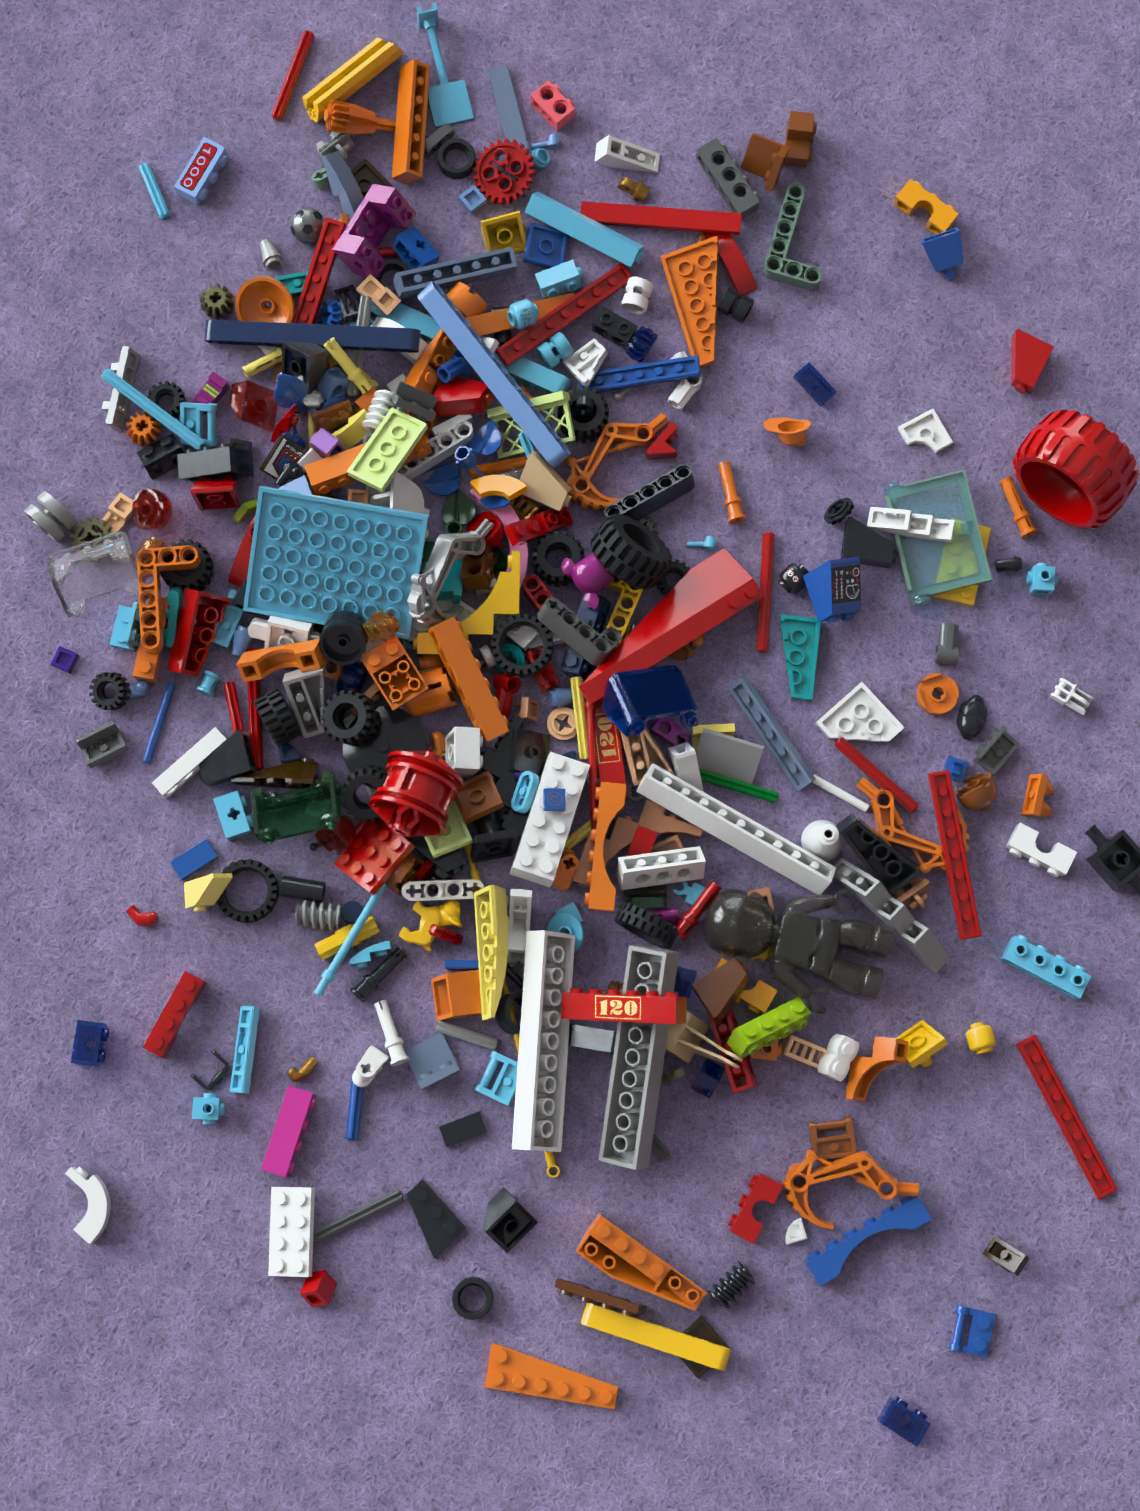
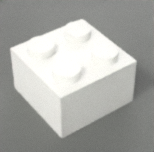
M454 727L445 737V761L462 779H470L482 768L483 756L480 755V747L483 744V736L480 735V728Z

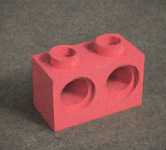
M549 80L530 95L531 105L556 131L575 117V105L568 98L566 99L562 95L560 88L555 84L552 85ZM550 96L552 99L545 100L544 97ZM563 110L565 113L559 114L557 111Z

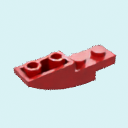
M564 507L561 511L550 509L540 512L533 517L508 524L503 528L512 546L544 537L545 534H551L553 531L563 529L574 522L570 512Z

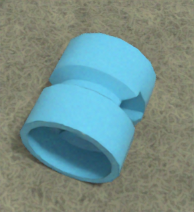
M557 332L550 337L549 342L544 341L535 348L538 357L548 369L554 368L560 363V359L565 360L574 353L569 341L561 332Z

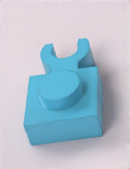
M686 881L678 882L684 886V889L682 891L674 889L673 893L678 896L686 895L685 902L693 906L705 890V887L695 882L692 887H689Z

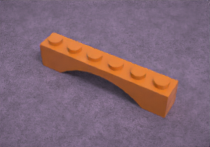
M601 782L600 787H596L595 800H599L598 808H594L593 821H597L596 829H592L591 842H595L594 850L589 852V863L593 864L592 871L587 872L586 884H590V892H585L584 905H588V911L614 912L616 889L605 869L603 844L610 824L624 808L626 784Z

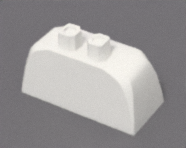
M399 472L396 473L384 492L368 485L366 486V490H369V505L429 515L430 510L424 507V499L420 488ZM427 529V531H426V537H425V538H428V532H429L428 529Z

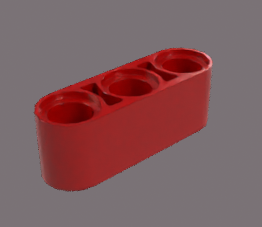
M528 575L523 579L524 595L538 614L543 606L539 603L553 596L538 576ZM530 585L537 586L535 589H528Z

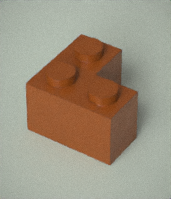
M790 111L785 135V145L790 147L784 165L806 168L807 162L812 160L813 149H809L810 143L814 141L817 129V121H814L815 113Z

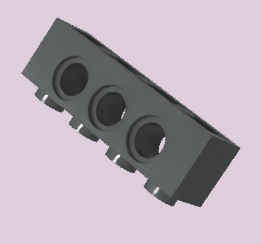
M715 138L696 150L695 158L732 213H742L743 219L759 209L760 197L758 193L750 188L748 178L740 173L735 159L730 158L727 147L723 142L720 143L718 138ZM714 161H721L723 164L717 165ZM725 177H732L734 180L727 181ZM736 193H742L744 196L738 197Z

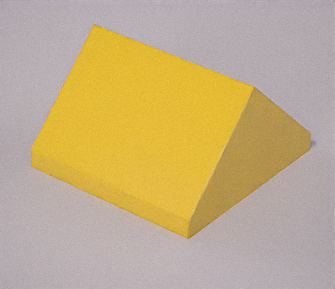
M520 211L480 221L481 233L487 252L513 247L514 253L525 250L526 237Z

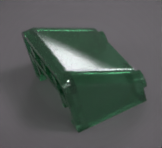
M333 771L322 773V781L319 779L315 780V786L277 794L275 790H270V794L263 793L261 787L251 789L254 835L257 839L265 844H270L275 840L323 829L330 830L336 828L341 822L342 800L340 795L342 793V785Z

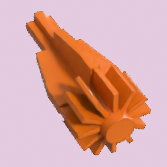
M330 100V104H327V108L324 111L327 131L350 135L374 134L375 130L393 133L396 126L394 120L378 118L375 112L347 102Z

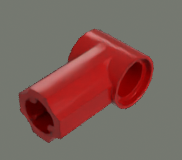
M500 672L496 674L493 680V686L496 689L495 697L500 704L499 710L501 715L510 716L513 696L519 691L521 681L517 676Z

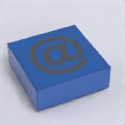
M544 788L543 811H565V789Z

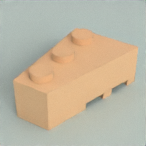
M639 715L618 720L628 768L634 786L640 784L652 763L675 775L671 764Z

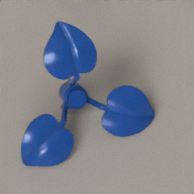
M277 375L274 400L279 407L290 409L293 405H297V414H301L305 408L312 412L318 411L312 406L304 404L302 399L307 395V386L302 380L291 375ZM342 397L330 398L324 403L322 409L346 399ZM296 426L293 427V435L289 432L282 434L305 449L304 440L301 437H297L298 431Z
M491 420L481 427L470 440L469 448L467 446H460L456 449L454 456L457 459L455 461L457 468L450 464L443 465L435 470L423 482V485L433 494L448 496L458 490L460 486L458 478L461 477V466L466 469L473 468L480 477H483L484 475L475 465V456L479 457L481 454L490 456L501 447L502 436L495 422ZM498 495L485 498L480 497L481 503L488 509L503 508L511 502L507 498Z

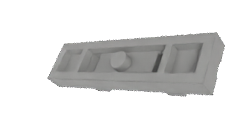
M122 346L119 363H112L110 370L133 386L140 354L130 347ZM114 387L111 400L103 402L102 410L107 412L105 424L114 430L123 431L130 399Z

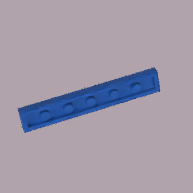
M695 355L599 370L588 386L589 391H592L594 388L597 390V393L701 377L699 356ZM579 381L580 390H584V385Z

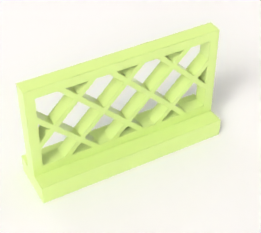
M559 391L530 399L538 411H543L547 414L545 418L547 422L551 417L559 422L554 430L556 433H558L562 425L568 429L569 437L561 438L564 443L576 441L568 402L571 400L568 392ZM503 406L487 409L488 418L495 422L498 430L499 421L505 420L510 424L505 433L499 432L502 436V444L507 439L513 443V446L509 452L503 453L501 444L497 451L498 458L501 459L525 453L523 447L519 445V438L514 441L508 437L513 427L521 431V433L523 431L515 424L514 419L512 421L509 420L512 417ZM563 406L565 413L560 420L553 413L557 407Z

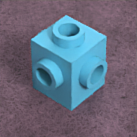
M1037 563L1028 571L1027 584H1030L1029 594L1050 596L1055 591V586L1058 583V573H1055V566H1049L1048 563Z
M204 1093V1097H193L192 1119H200L202 1124H215V1120H221V1116L225 1115V1103H222V1098H217V1094ZM209 1105L212 1108L210 1112L207 1111Z

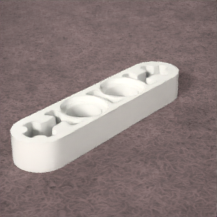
M476 879L408 881L403 884L401 894L409 901L474 899L473 892L464 891L462 883H465L464 887H473V883H475L479 890L483 889L484 885ZM455 883L459 887V892L451 896L448 893V887ZM423 884V897H421V893H413V897L406 893V889H410V885L415 889H421L420 885ZM431 884H435L438 887V893L435 896H429L427 893V888Z

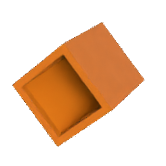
M479 970L447 973L431 979L437 1021L482 1015Z

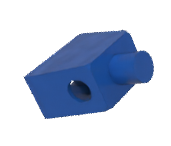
M958 227L920 239L936 272L944 270L946 280L957 277L955 266L963 263L961 233Z

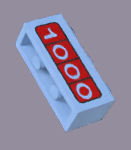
M204 137L174 186L177 195L197 205L201 200L204 201L208 195L207 189L210 184H214L218 178L219 169L227 164L228 155L225 147Z

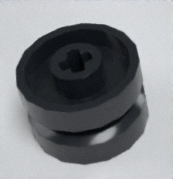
M343 610L333 613L326 620L319 638V647L322 654L329 661L339 665L353 664L361 659L369 639L367 622L360 615L352 611Z

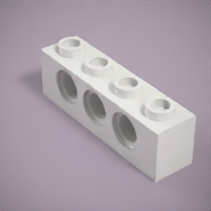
M700 846L618 857L616 875L621 890L698 880L704 878L706 860Z

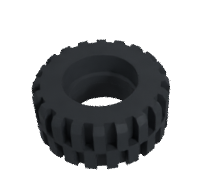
M620 513L609 515L591 538V550L594 552L596 559L600 561V564L606 567L619 580L626 582L630 586H635V588L645 590L654 587L671 565L672 556L665 543L655 533L650 531L647 526L642 525L630 516H624Z

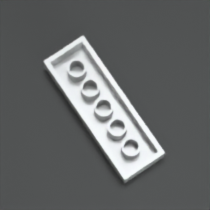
M553 752L549 753L510 870L511 875L550 888L554 881L587 777L589 764ZM544 788L565 789V811H543Z

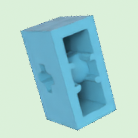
M238 791L213 799L228 841L253 833L251 827H254L251 814L247 815L245 808L248 807L245 795L241 796ZM232 811H236L237 813H240V814L237 815V819H236V820H234L232 817H230V816L233 815V812H232Z

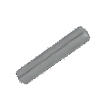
M441 1020L438 1021L436 1026L437 1032L488 1049L495 1050L498 1043L496 1038Z

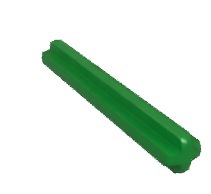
M703 769L699 770L701 781L772 803L777 801L778 793Z

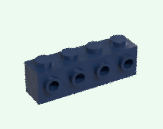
M597 594L599 605L593 610L586 604L583 595L577 616L601 634L611 604L604 596ZM567 645L560 670L568 677H582L583 681H585L591 670V663Z

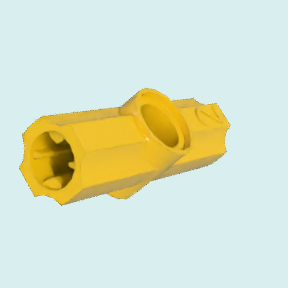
M373 916L368 917L352 946L355 945L357 947L361 944L360 942L380 933ZM347 925L334 932V935L314 944L322 961L338 953L354 925Z

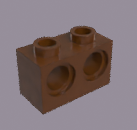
M486 544L485 550L481 555L468 554L463 557L459 579L466 591L490 589L491 580L494 578L493 569L494 564L497 562V556L489 544Z

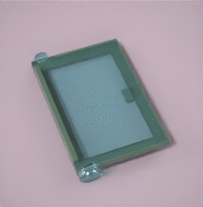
M964 469L901 486L899 482L887 484L884 494L888 508L911 510L913 514L933 515L936 519L955 520L956 522L952 542L894 534L912 607L931 603V596L992 581Z

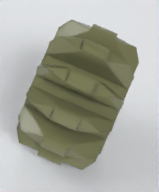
M217 283L216 287L213 288L209 284V290L203 289L202 294L204 296L199 297V301L202 303L200 305L201 310L205 311L208 317L213 314V318L217 319L218 314H221V317L225 318L224 312L231 313L230 307L234 306L233 294L228 292V287L226 286L221 288L220 284Z

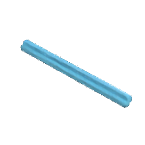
M106 369L102 373L101 378L193 448L200 450L204 446L205 441L113 371Z

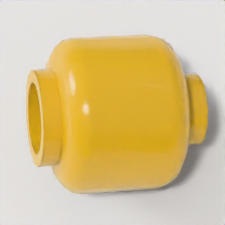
M983 1022L971 1024V1029L965 1034L970 1051L976 1052L977 1055L992 1052L993 1047L996 1045L992 1027L983 1025Z

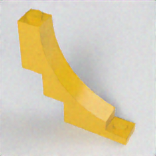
M512 551V555H508V568H512V572H500L497 582L485 602L473 614L460 622L465 639L469 640V634L493 635L494 614H519L521 551ZM429 632L418 633L417 637H414L413 649H417V654H439Z

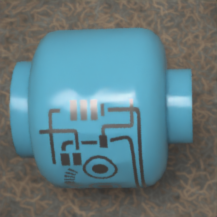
M528 299L511 304L509 311H507L510 324L518 329L534 325L539 315L537 305Z

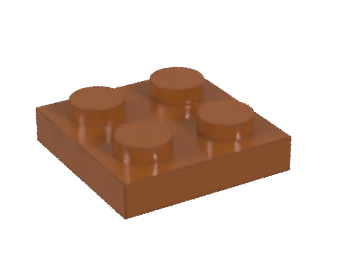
M489 770L464 781V788L459 792L456 799L466 824L505 807Z

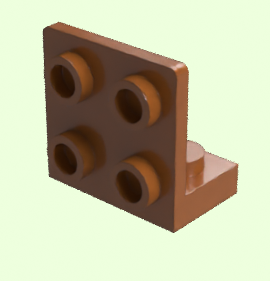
M753 133L741 164V169L764 178V181L767 182L764 189L772 192L779 180L790 147Z

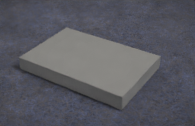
M703 728L696 750L699 769L752 784L764 746Z

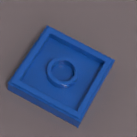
M530 222L522 262L547 269L564 263L569 235L558 229Z

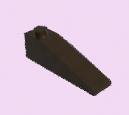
M302 758V761H294L231 777V783L233 785L317 790L319 764L314 762V759Z

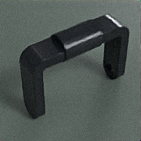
M214 1050L211 1053L223 1062L225 1066L211 1079L212 1081L209 1085L206 1086L194 1074L191 1075L205 1090H211L215 1084L218 1085L230 1068V1064Z

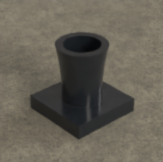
M499 810L472 821L478 835H475L470 854L472 863L513 856L518 833L516 828L501 830Z

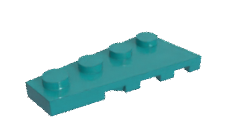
M780 614L779 618L791 699L812 701L821 622H818L816 618Z

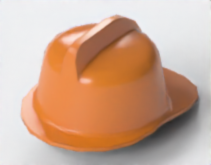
M781 417L770 418L763 423V426L766 430L777 433L783 444L803 446L806 444L807 429L810 428L811 422Z

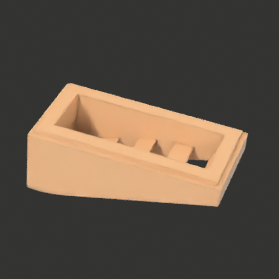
M791 1034L785 1037L782 1042V1055L817 1069L821 1058L827 1053V1049ZM801 1043L803 1046L799 1056H797L796 1053ZM810 1047L808 1059H804L807 1049ZM816 1050L820 1051L817 1060L819 1058L817 1064L812 1062Z

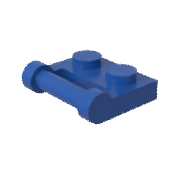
M957 1305L956 1312L958 1313L953 1340L949 1344V1349L988 1358L996 1314ZM967 1314L972 1316L967 1343L964 1346L960 1344Z

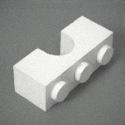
M1022 823L1017 824L1006 845V848L1010 850L1009 853L1018 858L1023 856L1029 859L1028 863L1039 868L1042 866L1048 869L1047 873L1054 877L1066 875L1077 852L1058 842L1053 845L1050 853H1042L1037 849L1035 843L1039 832Z

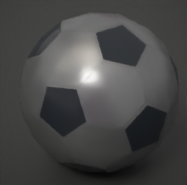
M301 208L293 214L290 221L292 235L301 243H316L319 240L325 219L320 211L314 208Z

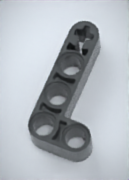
M553 597L546 599L537 614L541 623L592 665H600L614 651L622 639L621 633L615 628H607L599 634L562 602Z

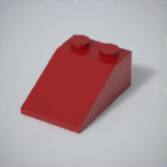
M225 476L220 480L203 478L201 481H196L190 489L191 495L200 511L241 507L240 484L238 479L232 476Z

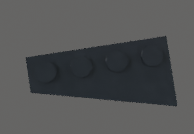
M854 813L836 825L840 834L871 875L882 883L890 896L923 873L916 862Z

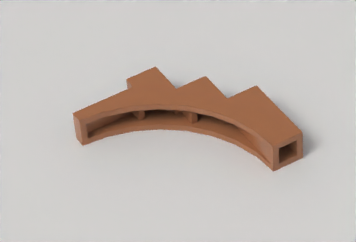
M646 800L638 823L634 822L635 819L626 815H623V817L618 816L610 840L606 839L607 836L605 835L603 844L604 864L606 866L620 851L630 846L638 825L658 832L657 836L679 834L700 839L703 829L689 821L687 823L680 821V817L670 813H668V816L664 815L666 808L652 800ZM589 833L572 883L590 889V884H586L587 872L592 871L593 864L589 863V852L594 850L595 842H591V833Z

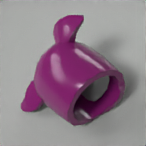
M594 553L576 564L567 557L562 562L563 573L572 577L577 588L584 593L586 604L595 610L599 605V598L596 593L614 580L612 574L606 567L600 564Z

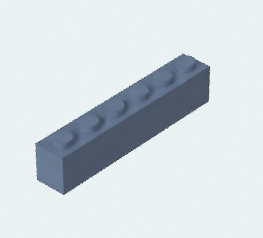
M508 247L398 272L393 278L397 297L403 299L419 295L432 281L437 283L442 289L453 287L456 282L468 284L512 274L518 265L513 247Z

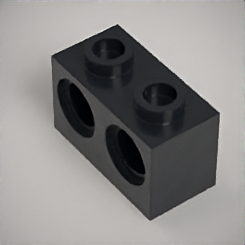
M604 306L592 323L593 332L626 351L637 335V325Z

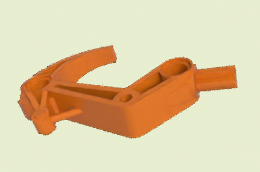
M661 413L649 424H606L591 455L578 460L571 457L567 461V467L571 470V475L566 483L572 489L570 493L572 501L574 503L581 502V507L585 509L592 507L594 511H599V509L604 511L606 507L620 500L621 498H610L601 494L591 483L593 477L608 453L620 452L635 446L647 447L656 437L655 433L669 423L667 416ZM646 433L648 438L641 439L638 437V434ZM588 460L584 471H582L578 464ZM584 484L587 488L584 491H580L576 486Z
M863 777L856 787L871 799L870 803L874 812L876 832L894 846L913 851L920 863V868L923 871L922 874L928 873L933 868L946 872L942 847L907 833L902 825L904 822L894 806V797L891 792L883 788L879 790ZM879 796L886 797L888 801L886 806L879 804ZM957 807L965 853H968L969 845L967 841L970 840L969 834L966 831L968 827ZM919 853L931 856V859L928 862H923Z
M809 1149L806 1151V1158L801 1163H794L789 1166L786 1177L782 1181L783 1187L787 1189L785 1197L788 1202H792L791 1207L794 1211H798L802 1218L809 1220L817 1226L833 1230L834 1222L821 1219L811 1209L807 1197L809 1185L848 1175L855 1178L856 1182L875 1190L881 1198L886 1200L896 1198L897 1195L918 1196L919 1183L897 1182V1178L890 1175L867 1151H860L829 1162L816 1156L815 1150ZM815 1160L824 1164L812 1169V1164ZM797 1176L805 1178V1182L800 1185L796 1184L793 1180ZM889 1183L893 1187L890 1191L885 1192L881 1190V1186Z

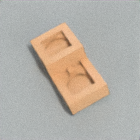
M371 274L356 289L362 296H370L372 298V305L386 316L401 302L389 288L384 287Z
M121 492L108 507L109 511L103 518V520L107 521L106 526L110 525L113 527L110 533L116 534L112 538L113 540L118 536L138 505ZM96 526L97 530L103 533V530L100 527Z

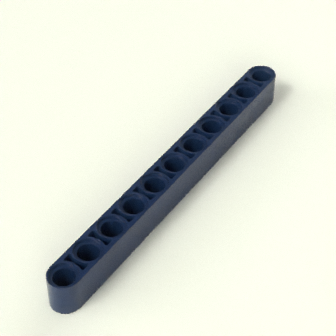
M206 320L204 341L207 343L215 341L218 344L282 347V342L288 341L315 343L326 349L324 344L327 341L330 342V339L334 337L343 350L417 353L420 348L421 331L412 328Z

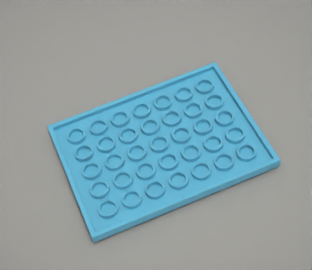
M260 486L243 611L322 625L335 612L343 610L352 611L360 615L367 622L369 633L392 637L396 635L398 638L410 639L413 617L409 613L407 600L412 587L411 576L414 573L420 574L429 515Z

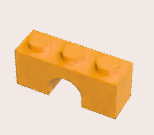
M911 179L898 193L893 205L907 215H910L917 208L928 210L931 217L925 228L934 234L949 230L959 214L954 207L946 205L936 194L929 193L919 182H914Z
M721 958L715 969L719 968L728 961L724 958ZM758 980L751 990H743L736 1003L740 1004L742 1001L749 1005L747 1009L757 1015L759 1012L764 1014L778 990Z

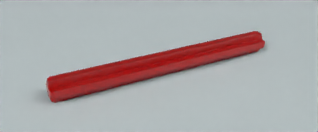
M765 532L762 536L759 589L764 596L759 599L756 638V651L760 653L768 652L775 542V534L771 532Z
M248 648V649H246V652H248V651H254V650H257V649H256V648ZM259 680L247 682L250 743L258 771L263 769L261 717L254 705V700L260 697Z

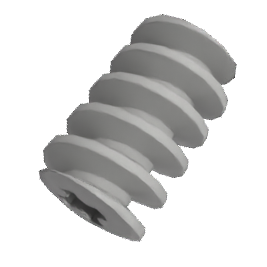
M304 900L301 906L299 903L297 905L295 925L300 926L303 921V925L306 928L311 922L314 929L320 923L322 930L326 928L327 924L330 931H333L335 926H337L338 930L341 907L338 904L336 909L333 910L332 904L329 903L327 909H325L323 902H321L319 907L316 908L315 901H312L310 907H308L307 901Z

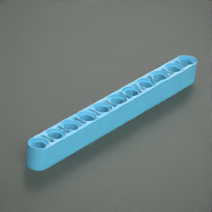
M399 303L388 316L375 306H371L370 315L374 316V319L376 317H384L405 328L418 329L421 331L420 338L422 340H429V343L441 330V327L433 317ZM496 352L493 353L514 380L517 379L521 381V384L532 389L535 387L539 389V392L546 395L559 391L566 392L571 383V380L566 376L523 357L506 368Z

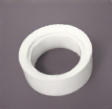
M487 644L480 647V653L484 661H486L487 667L495 666V659Z

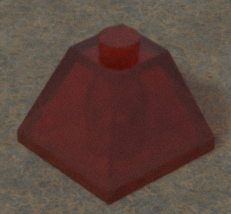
M248 380L232 384L229 404L240 421L273 432L277 412L274 391Z

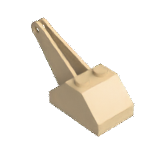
M687 1011L686 1023L669 1024L665 1051L689 1064L694 1053L736 1069L739 1068L734 1062L698 1047L702 1039L739 1062L743 1061L739 1056L725 1050L704 1035L709 1025Z

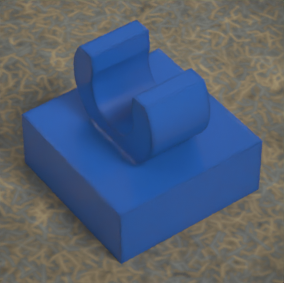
M948 756L944 770L950 771L951 780L962 783L969 762Z

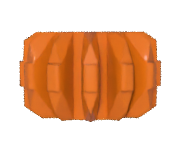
M137 411L138 417L136 418L130 416L132 422L126 423L128 428L126 434L131 437V442H137L139 446H142L144 441L147 446L151 445L149 441L151 439L157 442L158 439L155 435H161V430L158 429L161 427L159 421H156L147 412H144L142 416Z

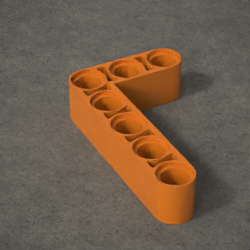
M193 546L148 548L141 550L137 555L141 643L150 653H159L164 645L160 572L197 568L201 563V556ZM188 554H195V558L192 561L185 560ZM167 556H174L173 561L169 563L164 562ZM153 557V561L150 564H144L145 558ZM148 577H154L153 583L149 585L144 584ZM148 598H155L152 605L145 604ZM156 618L155 624L147 626L148 619ZM151 638L157 639V643L154 646L147 645Z

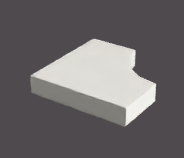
M934 409L897 428L907 446L923 444L931 448L935 454L954 443Z

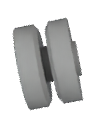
M44 490L37 497L38 503L44 510H41L35 504H30L24 510V513L39 530L58 543L65 536L58 523L71 530L78 521Z

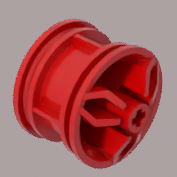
M429 751L390 752L387 758L388 764L385 768L388 776L383 787H378L375 796L370 798V808L388 827L399 835L406 837L444 835L449 819L447 810L451 801L456 800L459 792L463 790L464 780L446 761L435 753Z

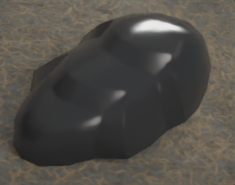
M973 695L968 701L962 703L959 708L956 723L962 738L966 740L980 734L985 725L987 709L983 698L979 695Z

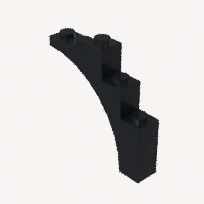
M515 716L514 720L510 719L508 721L509 731L506 732L503 738L499 737L494 746L496 751L487 748L486 752L482 751L480 753L483 756V765L480 770L483 772L489 770L492 776L498 779V782L494 781L504 806L510 810L509 813L505 811L500 820V823H502L501 829L509 830L516 828L518 839L521 840L530 809L526 813L521 814L514 811L511 807V801L517 786L514 771L509 770L513 728H521L523 725V719Z

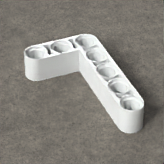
M459 421L428 440L434 455L412 460L402 465L398 472L412 480L454 454L460 446L469 445L470 440L474 436L471 423ZM463 430L469 431L465 436L460 435V432ZM367 432L364 435V444L368 442L373 433ZM445 441L452 442L449 446L442 445ZM411 462L417 463L413 468L407 467Z

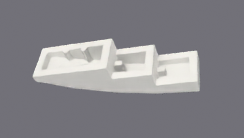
M879 507L870 508L867 527L943 542L953 541L956 525L955 520L936 519L933 515L913 514L911 510Z

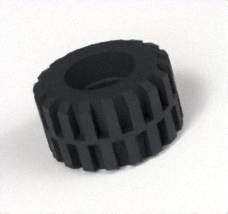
M584 386V390L576 387L574 392L571 389L568 391L571 400L568 401L571 413L575 409L576 399L579 396L591 397L595 403L593 409L595 418L592 421L580 423L572 418L576 439L574 442L578 443V439L582 440V443H586L587 439H590V442L595 441V437L599 438L605 425L608 424V403L606 400H603L604 396L601 393L597 394V390L594 388L592 391H589V387ZM563 406L558 407V419L561 420L565 413ZM562 425L560 428L561 432L566 433V437H569L568 429Z
M553 531L552 535L549 533L545 534V538L541 537L538 540V544H535L533 567L535 568L536 575H539L542 582L545 580L547 585L551 586L552 583L555 584V587H559V584L568 586L570 581L573 583L572 577L565 575L562 568L550 566L546 561V557L551 551L560 549L570 555L574 564L584 559L583 546H580L581 542L578 539H574V535L570 534L568 536L565 531H562V534H558V531Z
M179 539L177 544L175 541L171 542V547L187 545L195 547L201 556V563L193 574L185 577L178 576L175 571H161L160 575L171 590L173 587L179 586L183 592L184 588L193 590L201 588L202 591L206 589L204 585L206 583L209 585L211 583L210 576L213 577L214 575L212 570L214 569V564L205 547H202L197 541L194 543L191 539H188L187 542L184 539ZM188 554L186 558H195V554ZM167 556L164 562L169 563L173 561L174 556Z
M276 688L254 700V705L276 745L281 746L302 735L301 728L279 689Z
M343 690L340 691V694H333V699L326 701L328 706L323 707L322 710L325 711V715H321V720H325L322 726L324 729H328L326 734L331 736V739L355 746L357 743L364 744L365 739L370 740L373 738L371 736L372 733L376 734L377 729H375V726L380 724V721L377 720V717H380V713L375 711L378 707L375 703H372L373 700L370 697L355 691ZM355 706L358 712V720L352 728L347 730L344 726V715L349 708Z
M367 765L364 768H356L354 772L352 771L348 775L342 786L340 798L343 800L342 806L344 809H347L349 816L352 814L355 820L358 821L360 818L363 819L362 822L366 823L368 820L375 822L377 818H380L370 808L369 804H365L358 799L356 789L364 783L372 784L377 788L383 787L387 778L385 770L382 769L380 771L376 766L370 768Z

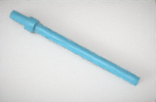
M385 883L374 896L370 897L329 968L325 969L321 975L323 978L314 993L322 996L328 984L335 979L337 969L388 886Z

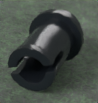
M1016 555L1013 558L995 560V563H997L995 564L997 573L1011 570L1018 572L1019 569H1022V559Z

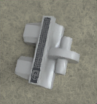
M338 132L331 133L332 139L329 142L321 140L316 144L322 161V156L337 151L340 152L346 161L348 159L346 152L355 145L350 134Z

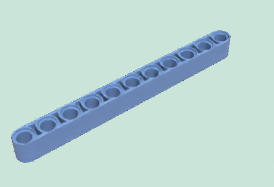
M432 281L418 295V299L545 460L552 467L556 468L571 455L570 450L442 288Z

